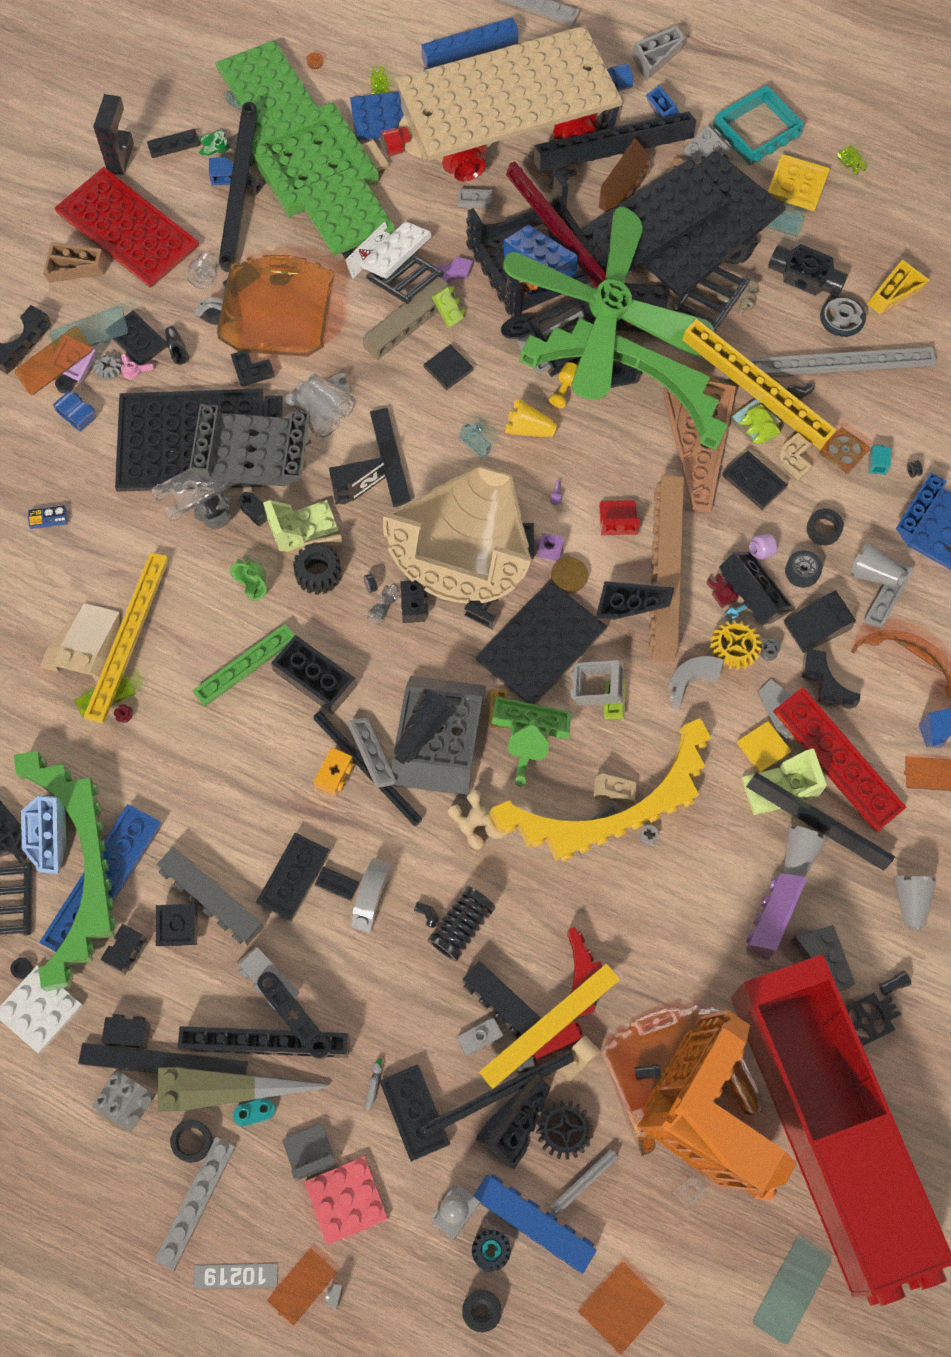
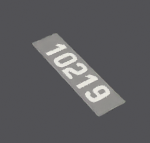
M278 1264L195 1265L194 1289L277 1287Z

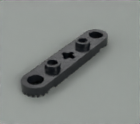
M271 972L262 973L257 980V985L263 995L308 1052L316 1059L326 1058L331 1050L329 1041L278 977ZM272 978L274 985L268 989L264 988L262 985L263 980ZM291 1010L293 1012L299 1011L297 1020L294 1018L288 1019ZM318 1042L326 1045L325 1051L320 1054L314 1052V1046Z

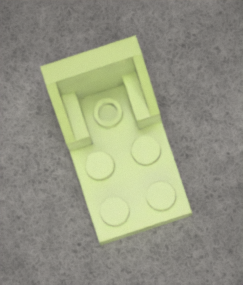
M272 500L263 502L267 520L279 551L288 552L305 546V541L339 534L327 500L295 511L292 510L289 504Z
M814 749L806 750L783 762L780 768L759 773L805 802L818 798L827 786ZM754 774L742 777L753 815L781 809L746 787Z

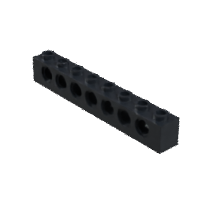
M179 1027L177 1048L185 1052L313 1057L293 1031ZM321 1032L331 1046L327 1057L348 1058L350 1040L348 1033ZM322 1042L316 1043L314 1052L318 1054L324 1052L326 1045Z

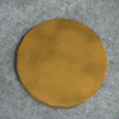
M574 557L559 559L551 570L552 582L568 593L581 590L588 579V570L585 564L580 559Z

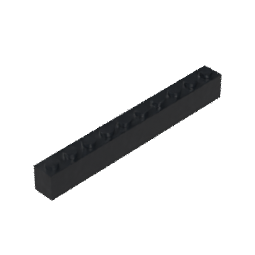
M688 111L534 145V164L542 172L596 159L609 158L614 155L624 154L634 139L638 140L643 149L694 138L696 119Z

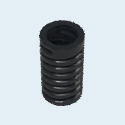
M466 886L461 893V897L457 898L456 903L452 905V909L443 917V922L438 924V928L427 939L428 942L444 956L457 962L462 955V951L459 949L466 950V944H470L471 938L476 936L475 931H480L481 927L479 925L485 924V920L482 917L489 918L496 909V906L482 893L470 886Z

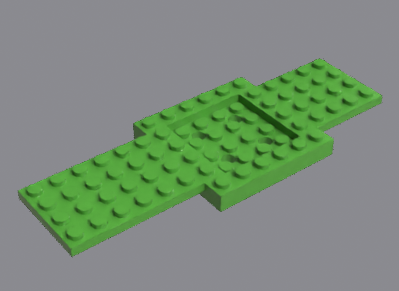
M275 40L215 62L216 68L240 107L242 108L246 102H253L257 107L258 115L251 158L288 218L306 211L333 256L360 246L384 222L387 225L384 232L391 233L395 231L393 223L368 186L379 181L378 171L335 104L331 102L317 107ZM286 154H292L291 157H287V156H285V155H286ZM334 165L337 166V168L333 169L330 168V166ZM303 177H304V178H307V180H305V181H302V180H299V179H300V178H303Z

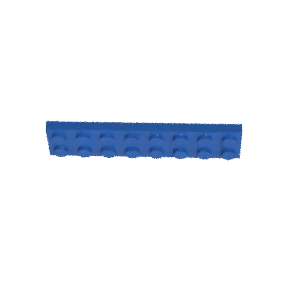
M129 804L126 805L105 838L106 851L104 852V859H107L109 864V871H106L107 878H110L112 890H109V896L113 898V902L162 826V822ZM85 871L39 941L41 945L54 952H57L75 921L83 894Z

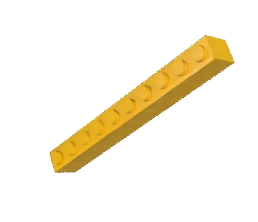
M698 319L685 330L682 340L819 450H822L836 432L833 426Z

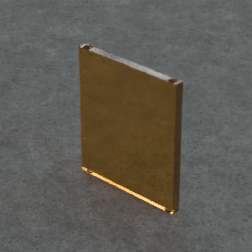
M621 1262L578 1312L621 1355L665 1304L633 1273L626 1263Z

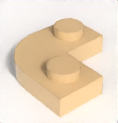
M799 433L786 442L780 452L781 465L798 481L812 469V466L801 457L810 448L811 443Z

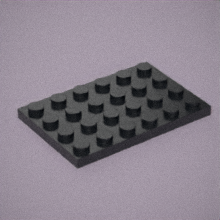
M550 580L476 656V661L526 703L536 705L607 630L608 626Z

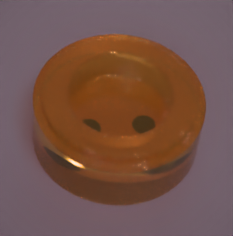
M317 52L310 53L307 56V65L311 69L321 68L323 65L322 55Z

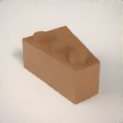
M51 242L43 274L49 283L103 275L107 258L102 249Z

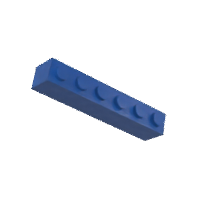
M512 17L421 44L422 60L426 67L433 68L518 44V27Z
M492 1174L491 1177L486 1175L473 1197L480 1201V1204L583 1274L597 1251L593 1248L595 1244L586 1237H583L582 1240L575 1235L576 1231L567 1224L564 1227L556 1222L558 1218L548 1211L546 1214L539 1211L538 1208L540 1206L534 1201L528 1199L526 1202L520 1198L521 1193L515 1188L510 1187L507 1189L502 1185L503 1180Z

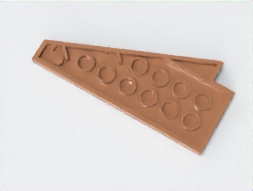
M708 381L703 394L719 400L712 415L713 418L729 424L736 386ZM664 387L663 396L692 510L710 513L728 426L716 450L700 444L701 438L690 414L674 394Z

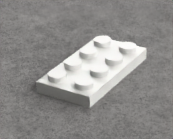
M405 221L361 262V266L363 269L387 279L432 237L431 233L426 229Z

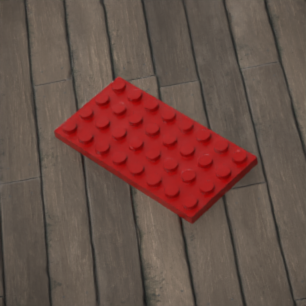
M105 167L101 168L54 207L57 214L149 288L155 285L199 246L198 240Z

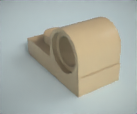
M604 773L595 777L593 793L595 799L610 800L615 798L630 803L635 801L636 782Z
M586 1035L571 1049L575 1061L559 1069L570 1082L600 1052V1049Z

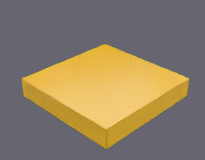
M769 721L736 743L759 773L767 770L792 752Z

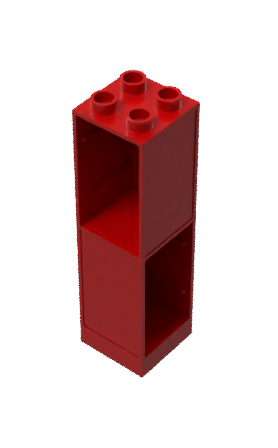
M823 954L743 982L731 996L732 1003L738 1017L750 1025L747 1040L851 1296L866 1297L870 1306L876 1304L883 1306L906 1297L902 1287L903 1284L907 1283L910 1290L920 1287L924 1290L948 1281L943 1269L951 1266V1250Z

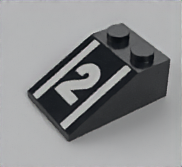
M383 457L330 467L329 474L335 504H347L350 501H354L385 479Z

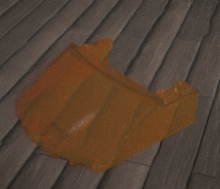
M691 1006L688 1009H678V1007H673L651 1013L629 1024V1028L622 1033L618 1032L615 1034L614 1039L608 1046L605 1045L601 1050L626 1122L630 1127L641 1156L651 1153L656 1146L655 1139L639 1128L638 1124L644 1116L642 1114L643 1107L661 1077L657 1078V1080L650 1078L636 1081L634 1067L653 1065V1063L655 1065L660 1064L662 1076L688 1031L695 1032L700 1027L696 1024L700 1017L720 1012L718 1008L700 1009L698 1006ZM743 1058L735 1062L732 1067L734 1069L732 1076L728 1081H724L721 1088L731 1087L743 1113L755 1115L762 1112L761 1096Z

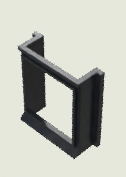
M572 298L521 326L524 331L530 329L535 338H540L542 341L547 342L538 325L569 308L578 305L585 319L591 324H594L595 318L584 300ZM581 357L548 361L551 366L548 370L550 377L559 374L565 363L578 364Z

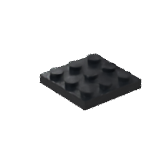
M624 283L630 290L632 300L667 309L668 287L666 285ZM622 319L616 322V331L646 332L635 325L627 327Z

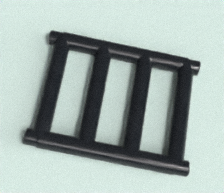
M413 254L408 258L407 262L395 270L387 279L382 281L378 278L379 275L374 273H368L366 278L402 302L409 304L411 298L437 277H443L444 272ZM415 263L420 265L419 268L394 288L389 285ZM426 270L431 272L429 276L406 294L400 292Z
M720 267L713 272L738 284L739 286L734 293L707 279L702 280L699 284L729 298L725 307L694 292L692 289L684 297H679L672 308L673 311L678 312L679 310L687 315L705 319L711 323L714 331H716L750 282V279L746 277L742 279ZM690 297L720 312L716 320H713L683 304Z
M24 863V866L0 868V876L24 874V885L0 887V895L24 893L23 905L0 907V915L23 913V925L0 927V935L23 933V935L29 936L32 929V863Z

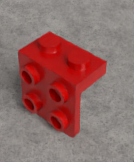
M635 501L600 502L601 535H638L640 519L637 518Z

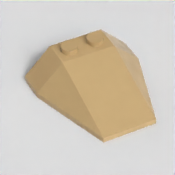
M84 603L46 649L40 667L57 672L60 671V668L92 675L94 680L98 682L120 628V612Z

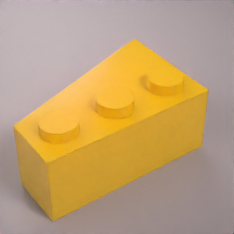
M902 259L875 292L867 305L881 315L922 291L930 280Z

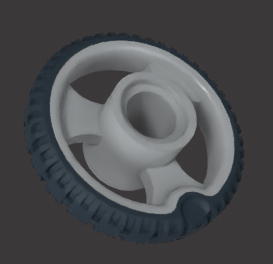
M837 296L829 299L823 305L820 312V320L823 327L829 333L839 337H849L856 335L862 330L866 321V313L863 306L855 299ZM829 308L835 310L832 322H829L827 318ZM850 322L857 324L853 328L845 329L849 326Z

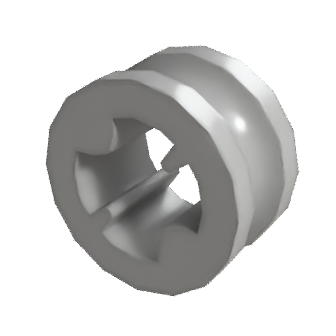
M646 825L640 832L641 841L647 845L654 844L659 835L658 830L652 825ZM647 831H651V834L654 836L648 839L644 833L646 834Z

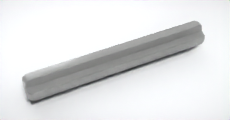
M610 1149L550 1206L551 1210L556 1215H559L618 1159L615 1151Z

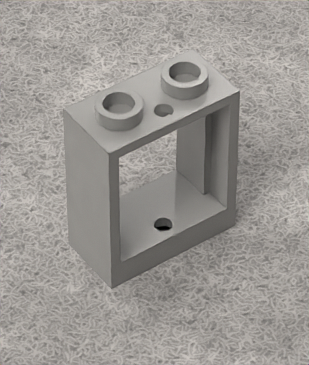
M619 660L574 663V670H572L571 674L572 681L574 682L573 688H571V698L578 706L623 703L624 666ZM611 673L610 694L583 696L584 674Z

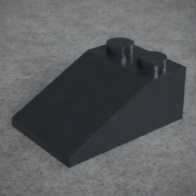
M837 590L820 597L783 623L802 653H805L807 649H813L850 631L856 619Z

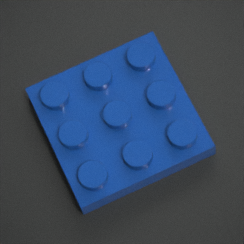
M399 92L350 97L355 137L358 141L380 138L381 131L399 128V123L403 118Z

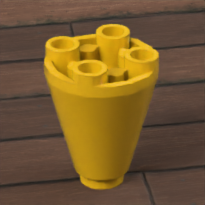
M516 398L513 405L514 410H510L507 420H510V423H507L504 433L519 436L553 437L557 424L553 423L552 419L525 401Z

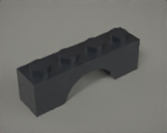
M32 305L20 316L24 325L22 334L12 342L0 343V370L7 375L11 370L15 369L17 363L27 355L30 348L39 341V338L51 326L48 315Z

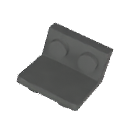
M322 1124L282 1140L295 1181L337 1165Z

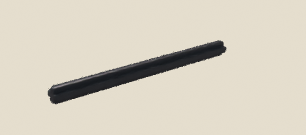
M321 711L317 712L313 716L314 721L346 754L352 756L353 762L373 782L361 753ZM391 785L379 787L383 794L414 826L422 822V817Z
M567 1050L495 1087L493 1090L491 1089L421 1125L423 1135L428 1137L520 1090L536 1075H540L543 1078L574 1062V1055L570 1050Z

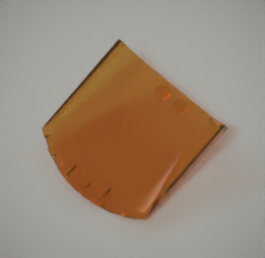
M262 255L263 258L252 260V257L246 258L247 261L238 264L236 261L230 264L217 328L219 340L238 352L248 350L250 353L308 357L324 347L335 276L334 271L321 267V264L318 262L314 264L307 262L306 258L290 255Z

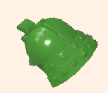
M248 556L245 557L244 563L238 558L237 562L230 567L231 576L237 582L245 585L244 593L250 596V600L257 601L262 599L268 590L264 567L262 564L252 561Z

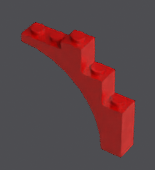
M576 927L567 931L574 960V978L570 994L604 966L601 961L592 963L594 961L593 955L589 949L586 950L583 944L585 942L584 936L581 931H577ZM596 1001L532 1055L534 1061L536 1062L576 1044L581 1039L580 1035H583L579 1023L575 1024L574 1021L593 1013L597 1005Z

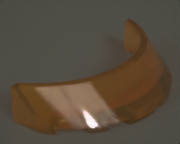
M883 630L861 637L853 647L851 653L854 654L863 644L877 646L884 640L897 642L945 675L947 679L945 693L951 699V663L935 645L926 639L905 631Z

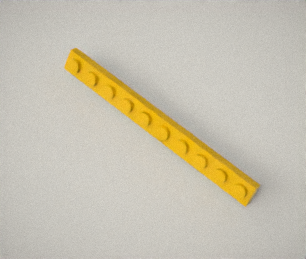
M149 553L84 717L86 720L105 723L169 561L168 556Z

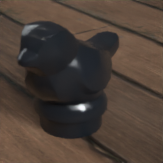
M566 167L551 169L548 187L553 189L555 174L561 172L567 181L571 176L577 174V170H569Z

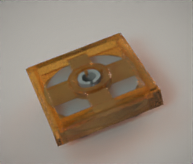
M841 427L820 450L819 454L849 474L871 447Z

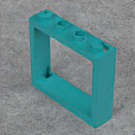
M765 85L717 113L714 118L713 127L717 129L722 137L729 142L749 165H752L755 162L761 161L768 154H773L778 148L786 146L793 139H798L802 135L804 122L768 85ZM765 103L789 130L753 151L728 124Z

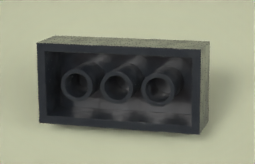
M297 635L289 641L271 662L273 672L332 715L357 687L354 676Z

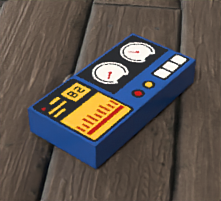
M65 505L28 510L29 528L67 525Z

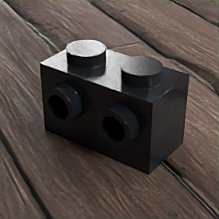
M416 580L413 582L400 581L403 623L425 622V615H429L428 604H424V598H428L427 591L424 590L425 587Z

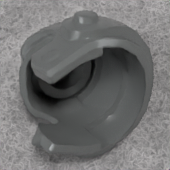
M218 493L208 501L196 506L194 510L195 519L204 522L207 527L213 529L224 527L228 524L231 517L229 496Z

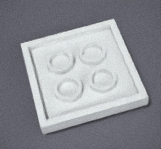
M36 966L0 1006V1020L38 1054H41L83 1005L64 988L44 991L40 985L39 967Z

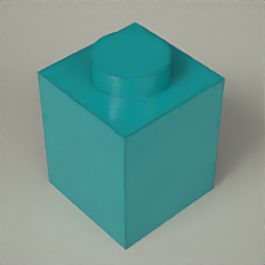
M873 445L868 454V473L886 475L891 467V447Z

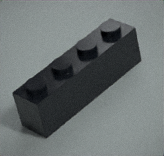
M481 961L463 978V983L465 984L463 988L472 995L474 993L480 998L478 1002L485 1009L490 1008L494 1011L493 1016L500 1023L505 1022L510 1026L508 1030L516 1038L521 1037L540 1020L541 1017Z

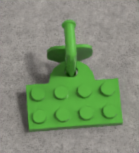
M495 697L491 724L511 728L512 734L508 743V751L513 756L520 757L515 784L522 787L526 784L525 774L528 760H542L546 757L549 748L548 736H554L558 739L569 738L571 712Z

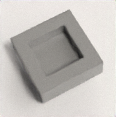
M333 1284L332 1288H328L325 1301L329 1302L328 1307L338 1309L343 1290L342 1285Z

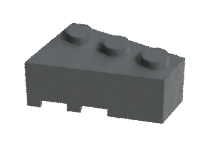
M834 925L794 936L791 943L797 947L804 960L823 954L839 992L850 989L855 985Z

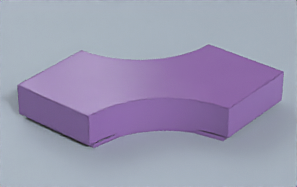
M456 256L452 263L446 266L435 267L444 272L441 278L449 284L454 279H467L473 261Z

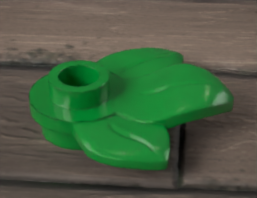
M216 130L213 134L206 133L200 137V141L204 145L199 151L200 155L208 156L215 152L224 153L228 149V141L222 130Z

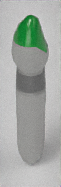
M381 1058L377 1059L373 1065L372 1079L365 1102L367 1111L372 1108L375 1100L380 1073L382 1072Z

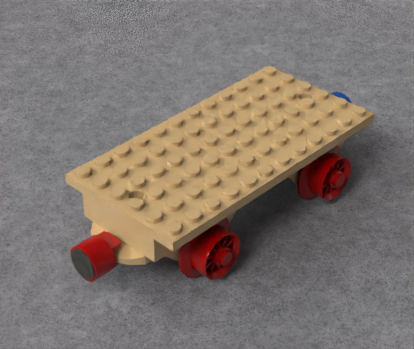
M581 26L395 78V83L401 95V109L404 116L399 123V128L396 127L380 132L382 148L387 157L407 151L412 156L423 158V160H438L442 162L443 169L447 173L453 174L456 180L461 182L471 181L480 176L485 170L486 164L484 159L487 154L486 149L493 142L545 127L553 131L554 139L556 140L596 132L597 116L605 110L622 106V99L618 92L633 87L632 71L627 63L606 69L586 26Z

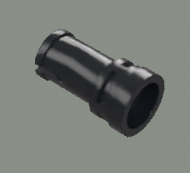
M902 970L895 974L893 978L878 985L882 994L887 996L899 988L903 989L912 985V982L906 971Z

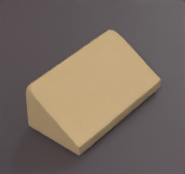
M340 534L304 542V545H309V547L312 546V543H316V545L323 543L325 547L329 545L332 550L343 547Z

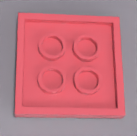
M365 1156L304 1181L326 1245L388 1220Z

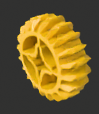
M735 620L731 624L727 621L724 626L720 624L718 630H714V636L710 639L712 642L710 649L713 650L712 656L724 659L722 667L727 664L729 665V670L733 666H735L737 671L740 669V666L745 670L748 665L752 666L754 661L758 660L762 641H759L760 634H755L756 628L749 629L750 623L744 626L743 621H740L739 624ZM722 638L726 640L727 647L725 650L721 644ZM746 641H748L750 645V652L746 650Z

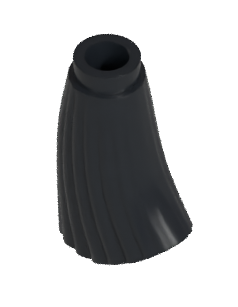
M167 327L165 329V336L171 358L177 365L185 364L189 360L185 344L175 327Z

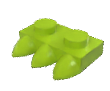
M446 286L431 296L447 327H452L462 320L466 308L458 307L461 298L452 296L455 290L454 286Z
M763 405L747 411L746 415L740 420L742 425L751 424L746 433L757 434L753 439L755 444H762L780 436V430Z

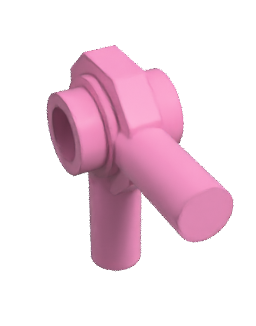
M127 354L121 355L124 363L121 371L127 379H135L140 372L153 370L152 363L137 365L130 361Z

